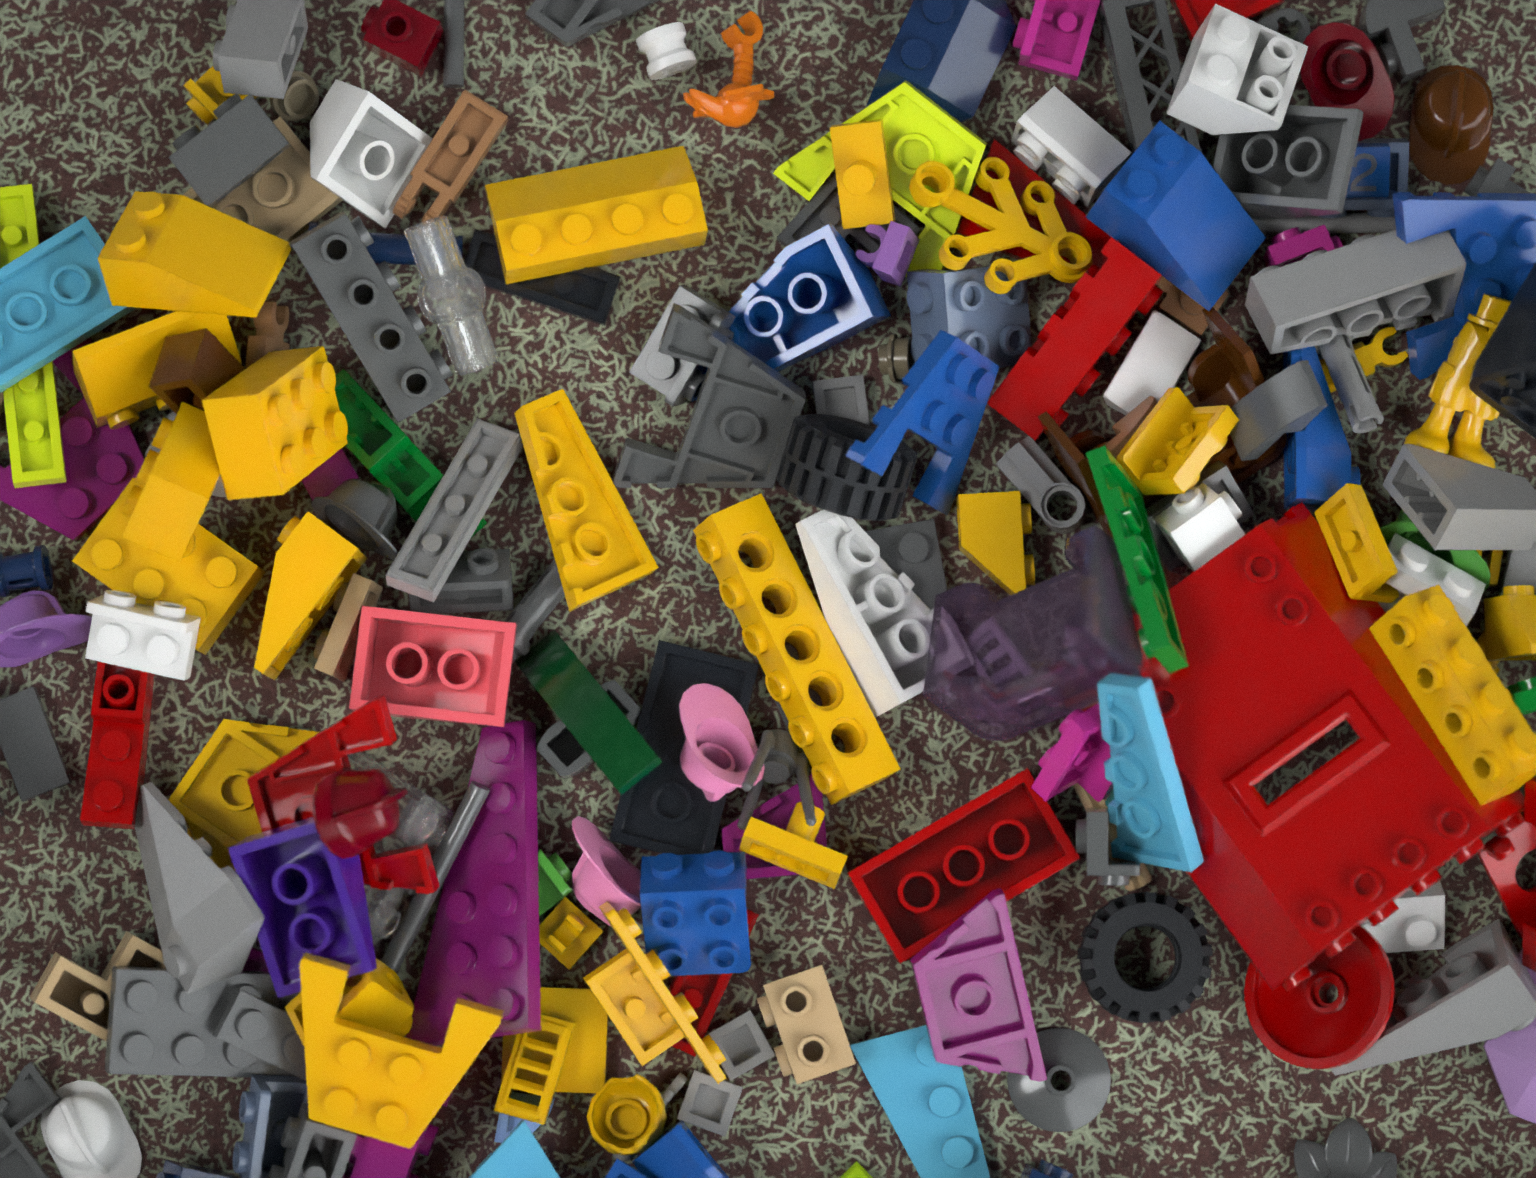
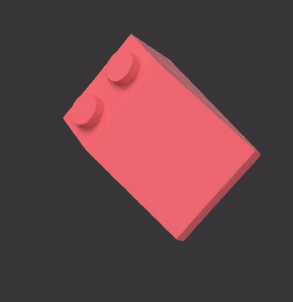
M362 606L349 709L354 711L373 698L385 694L390 715L394 717L504 727L517 624Z

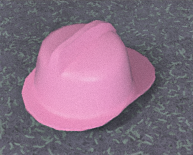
M706 683L692 685L682 694L679 703L680 718L686 736L680 754V765L686 777L694 785L702 789L706 799L715 802L737 787L742 788L745 775L758 748L745 711L732 695L714 685ZM764 765L753 786L762 780L765 770Z
M575 817L572 820V830L583 853L572 872V887L577 900L584 908L608 926H611L599 909V906L608 901L616 912L623 907L627 909L630 915L641 908V871L622 855L596 825L584 817Z

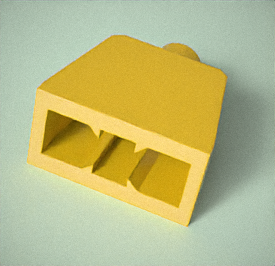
M376 958L377 968L375 970L347 978L337 1017L399 1036H405L412 1027L414 1005L396 972ZM300 992L285 1006V1009L303 1046H305L302 994Z

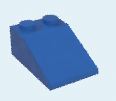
M1161 121L1156 124L1107 185L1086 216L1088 220L1126 247L1207 311L1211 310L1266 238L1204 155Z

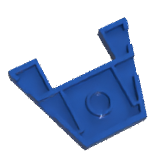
M1411 192L1393 194L1397 237L1407 244L1448 230L1467 263L1454 308V316L1406 332L1410 372L1419 380L1425 379L1438 371L1443 361H1447L1455 337L1458 336L1463 326L1469 321L1467 319L1469 313L1477 314L1484 293L1509 301L1514 299L1536 262V193H1478V196H1454L1450 192H1433V196H1415Z
M940 330L902 379L903 384L908 386V388L892 409L882 405L872 419L873 424L878 427L865 444L856 440L848 450L846 457L864 468L883 476L908 429L937 448L912 496L931 508L948 515L1000 366L958 337Z

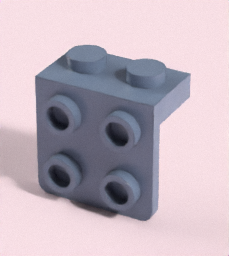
M990 265L961 270L920 269L907 271V303L910 308L912 330L911 354L914 364L938 332L943 330L961 339L1000 366L999 368L1015 365L1029 346L1032 347L1027 280L1016 282L1011 291L1006 294H996L986 286L984 281L985 273ZM995 271L996 276L1000 280L1009 281L1004 273Z

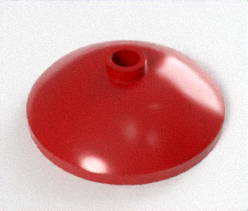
M1362 925L1351 931L1356 941L1340 953L1330 958L1326 951L1315 957V961L1307 966L1313 974L1289 992L1282 985L1272 991L1250 961L1244 986V1000L1248 1019L1262 1044L1278 1058L1292 1065L1308 1069L1336 1068L1362 1056L1375 1044L1383 1033L1390 1018L1394 1002L1393 972L1383 947ZM1335 985L1338 989V997L1334 1002L1329 1003L1326 994L1328 989Z

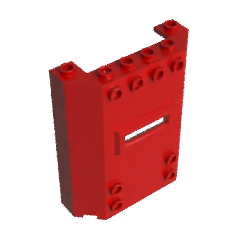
M1303 502L1290 508L1285 513V516L1277 522L1271 518L1259 524L1168 590L1189 666L1168 673L1156 657L1149 659L1139 640L1138 629L1143 628L1139 614L1136 613L1091 645L1079 656V659L1082 661L1070 671L1067 670L1061 673L1050 684L1053 692L1070 714L1078 708L1086 711L1099 703L1097 683L1109 673L1151 678L1204 860L1192 872H1185L1272 991L1282 985L1289 992L1313 974L1307 966L1315 961V957L1326 951L1329 957L1332 958L1356 941L1351 931L1365 921L1369 920L1372 926L1375 927L1400 909L1394 900L1410 889L1413 890L1416 896L1420 895L1443 878L1437 870L1444 864L1455 858L1459 865H1461L1484 849L1486 846L1481 841L1482 837L1485 839L1495 831L1501 839L1525 822L1524 817L1521 815L1525 807V797L1519 789L1514 793L1480 806L1369 629L1386 612L1378 602L1349 598L1320 525ZM1347 720L1360 739L1267 805L1254 785L1340 723Z

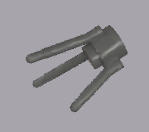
M774 729L762 732L758 750L742 783V789L748 792L738 821V828L741 830H745L764 781L773 784L783 783L794 773L797 776L806 823L809 826H813L816 823L815 808L807 772L809 761L805 754L799 753V747L795 744L788 731ZM764 765L765 770L762 780L753 786Z

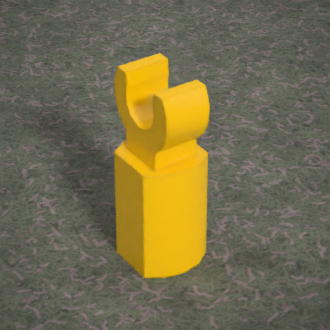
M1386 327L1380 330L1371 339L1369 345L1365 346L1363 342L1352 345L1366 377L1375 373V366L1377 365L1385 368L1395 367L1408 357L1406 351L1394 356L1388 355L1383 351L1382 342L1384 339H1388L1397 333L1395 327ZM1320 359L1319 361L1330 393L1337 390L1324 359Z

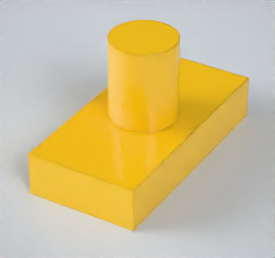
M883 120L831 125L830 134L843 229L867 227L869 224H890V221L895 222Z
M802 802L796 803L786 830L750 817L739 850L833 889L836 887L848 857L814 842L825 813L820 808L814 806L816 823L813 826H809L805 820Z

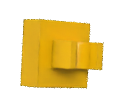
M564 897L539 925V943L570 970L604 931L567 897Z

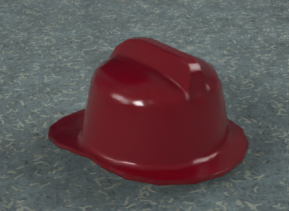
M1331 22L1318 26L1306 36L1303 42L1304 45L1308 46L1300 70L1303 83L1316 107L1348 108L1363 111L1358 142L1373 138L1386 127L1393 114L1395 101L1392 83L1380 58L1379 51L1362 30L1349 23Z
M344 767L324 777L316 785L312 801V813L316 830L323 844L333 855L341 859L352 858L371 848L374 843L389 836L398 828L400 820L398 801L408 794L407 788H394L386 774L379 769L353 770L351 767Z

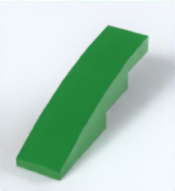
M343 368L336 375L335 393L339 409L345 415L348 425L346 437L348 444L345 446L381 485L391 489L396 501L417 522L444 475ZM483 518L472 537L487 524Z

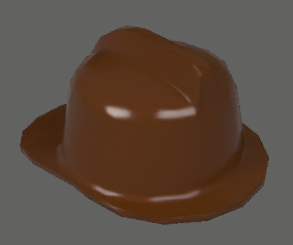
M1460 65L1439 66L1427 72L1416 86L1412 99L1408 138L1409 152L1415 167L1427 179L1445 185L1460 184L1472 178L1479 166L1485 164L1490 148L1494 105L1492 91L1485 79L1474 70Z

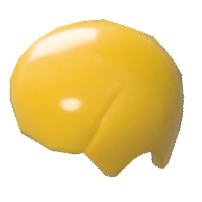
M636 1074L633 1077L610 1078L591 1099L586 1118L591 1135L597 1143L612 1154L626 1156L646 1151L661 1138L667 1114L663 1097L658 1089L646 1078Z

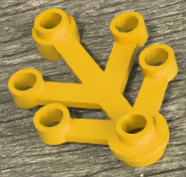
M997 157L984 159L977 170L975 181L982 190L991 192L998 207V210L954 188L955 180L953 173L946 165L937 161H927L917 168L909 184L911 195L917 204L927 208L942 205L990 230L967 237L957 234L949 236L938 253L940 262L946 268L961 270L971 258L1021 246L1036 255L1014 262L1005 258L996 259L992 262L984 276L985 284L992 292L1006 294L1011 291L1018 281L1047 274L1061 282L1075 283L1091 267L1092 250L1089 243L1082 236L1066 231L1054 204L1055 193L1046 182L1033 181L1029 183L1020 197L1019 204L1008 179L1010 174L1008 165ZM986 170L995 172L999 179L989 177ZM923 185L932 187L935 192L929 191ZM1031 194L1039 195L1044 203L1036 202ZM1022 208L1028 214L1038 216L1044 234L1029 226ZM949 248L958 249L963 257L954 256ZM1060 256L1068 258L1071 264L1064 261ZM995 271L1004 273L1009 281L1000 280L996 276Z

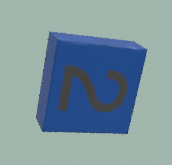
M1357 143L1346 198L1389 197L1390 146L1388 143Z

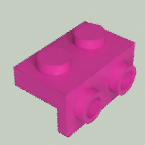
M1033 0L1035 4L1030 20L1020 18L1012 46L1021 49L1019 65L1077 81L1101 0Z
M1098 703L1086 711L1078 708L1071 712L1059 726L1058 731L1062 734L1060 739L1040 759L1039 766L1042 769L1031 788L1045 801L1076 783L1083 787L1097 802L1107 798L1113 789V782L1105 779L1104 762L1111 757L1110 745L1102 739Z

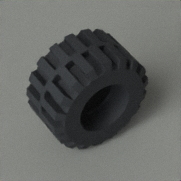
M800 415L793 419L776 475V481L794 497L825 511L861 520H890L899 517L918 456L909 445L901 440L883 476H880L846 457L853 443L858 440L865 444L876 427L833 415Z
M1156 892L1132 893L1117 897L1109 901L1101 909H1098L1093 914L1088 926H1085L1081 935V946L1078 948L1077 959H1080L1081 968L1079 973L1081 980L1085 982L1088 988L1087 992L1093 1000H1096L1110 1014L1133 1022H1162L1172 1019L1171 1017L1178 1013L1185 1012L1191 1007L1190 1004L1196 998H1199L1205 990L1203 985L1206 978H1210L1212 967H1209L1210 956H1213L1212 945H1208L1206 938L1208 932L1204 924L1199 923L1196 919V913L1188 906H1183L1177 902L1178 899L1168 895H1160ZM1140 926L1153 927L1163 932L1171 941L1175 952V963L1169 977L1160 985L1146 989L1137 988L1125 982L1118 974L1114 963V951L1119 939L1127 931Z

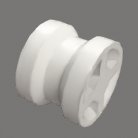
M675 22L659 26L645 32L636 39L639 51L647 55L649 63L646 69L651 80L663 79L683 72L697 63L694 52L687 49L685 45L686 30L683 23Z

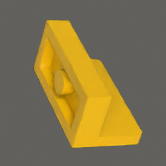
M1346 483L1314 512L1349 598L1392 603L1399 597L1397 589L1385 582L1394 576L1398 570L1362 485Z

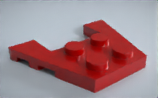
M385 694L373 698L253 773L247 779L262 832L313 817L312 801L316 785L324 777L344 767H351L347 754L392 745L397 740ZM427 843L376 853L373 845L359 854L364 884H369L371 888L391 890L392 887L414 889L416 890L415 893L431 894L435 893L440 887Z

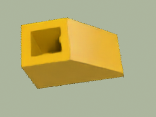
M1020 491L958 494L956 506L959 551L1012 598H1024L1026 595V585H1035L1033 554L1024 555L1023 534L1032 533L1030 503L1021 504Z

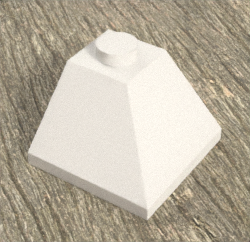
M336 79L310 121L311 178L373 222L386 228L394 215L393 209L396 202L411 180V171L433 138L369 91Z

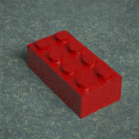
M1028 768L846 874L898 964L916 955L992 890L1001 888L1007 902L1080 859L1049 803L1031 788L1035 780Z

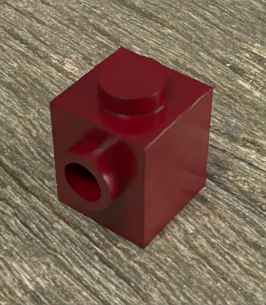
M383 0L380 7L373 4L368 10L360 29L365 34L362 40L368 51L420 77L444 34L440 21L398 0Z

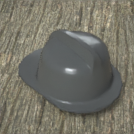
M347 479L327 497H315L311 502L312 509L319 520L351 544L362 549L377 552L394 561L398 551L388 540L397 522L398 512L395 507L396 498L391 489L384 485L371 484L358 479Z

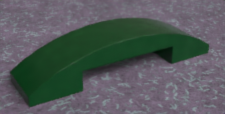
M555 630L530 648L526 656H521L515 661L535 689L621 795L662 763L656 753Z

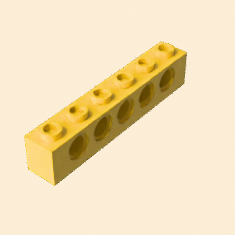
M762 493L707 517L693 530L696 536L697 550L701 558L711 565L719 581L721 598L725 605L734 611L742 627L744 644L748 651L757 657L766 675L765 683L771 697L780 703L789 721L788 729L791 738L798 747L803 749L812 767V778L818 790L825 794L830 805H833L882 782L901 770ZM739 551L745 552L751 558L753 568L746 566L741 561ZM762 596L767 597L773 602L776 614L769 612L764 607ZM785 642L792 644L797 649L799 660L792 658L788 654ZM808 688L814 689L820 695L822 706L815 704L811 700ZM832 734L841 738L845 745V753L839 751L834 746Z

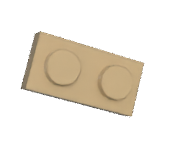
M353 573L349 583L344 582L341 585L333 605V609L337 614L330 631L324 630L321 633L314 649V658L318 659L314 669L345 682L356 655L362 606L376 607L383 590L381 585Z

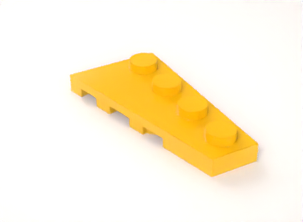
M564 389L521 406L514 414L569 612L644 578L657 570L659 567Z

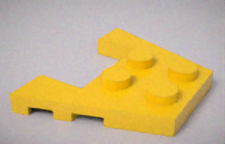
M305 952L300 963L309 1119L411 1149L497 1029L504 1011L458 997L443 1048L337 1017L351 966Z

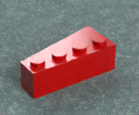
M1112 237L1100 251L1103 255L1096 264L1093 263L1072 288L1073 290L1068 296L1069 299L1051 316L1038 334L1036 342L1024 352L987 402L989 406L1035 441L1039 439L1042 433L1046 435L1038 416L1047 411L1060 427L1069 416V413L1062 409L1074 392L1083 398L1101 373L1093 367L1103 354L1108 352L1114 357L1131 336L1132 332L1125 326L1138 310L1146 316L1164 293L1163 290L1157 287V284L1162 279V275Z

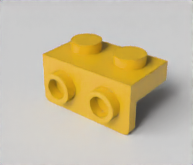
M1168 388L1117 455V461L1144 495L1184 494L1197 484L1200 479V472L1211 457L1226 445L1227 436L1237 424L1239 418L1228 405L1194 407L1180 388Z

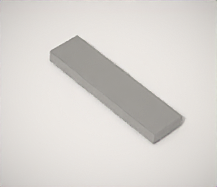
M478 418L476 419L387 571L385 577L388 586L431 602L435 601L521 452L523 443L520 433Z

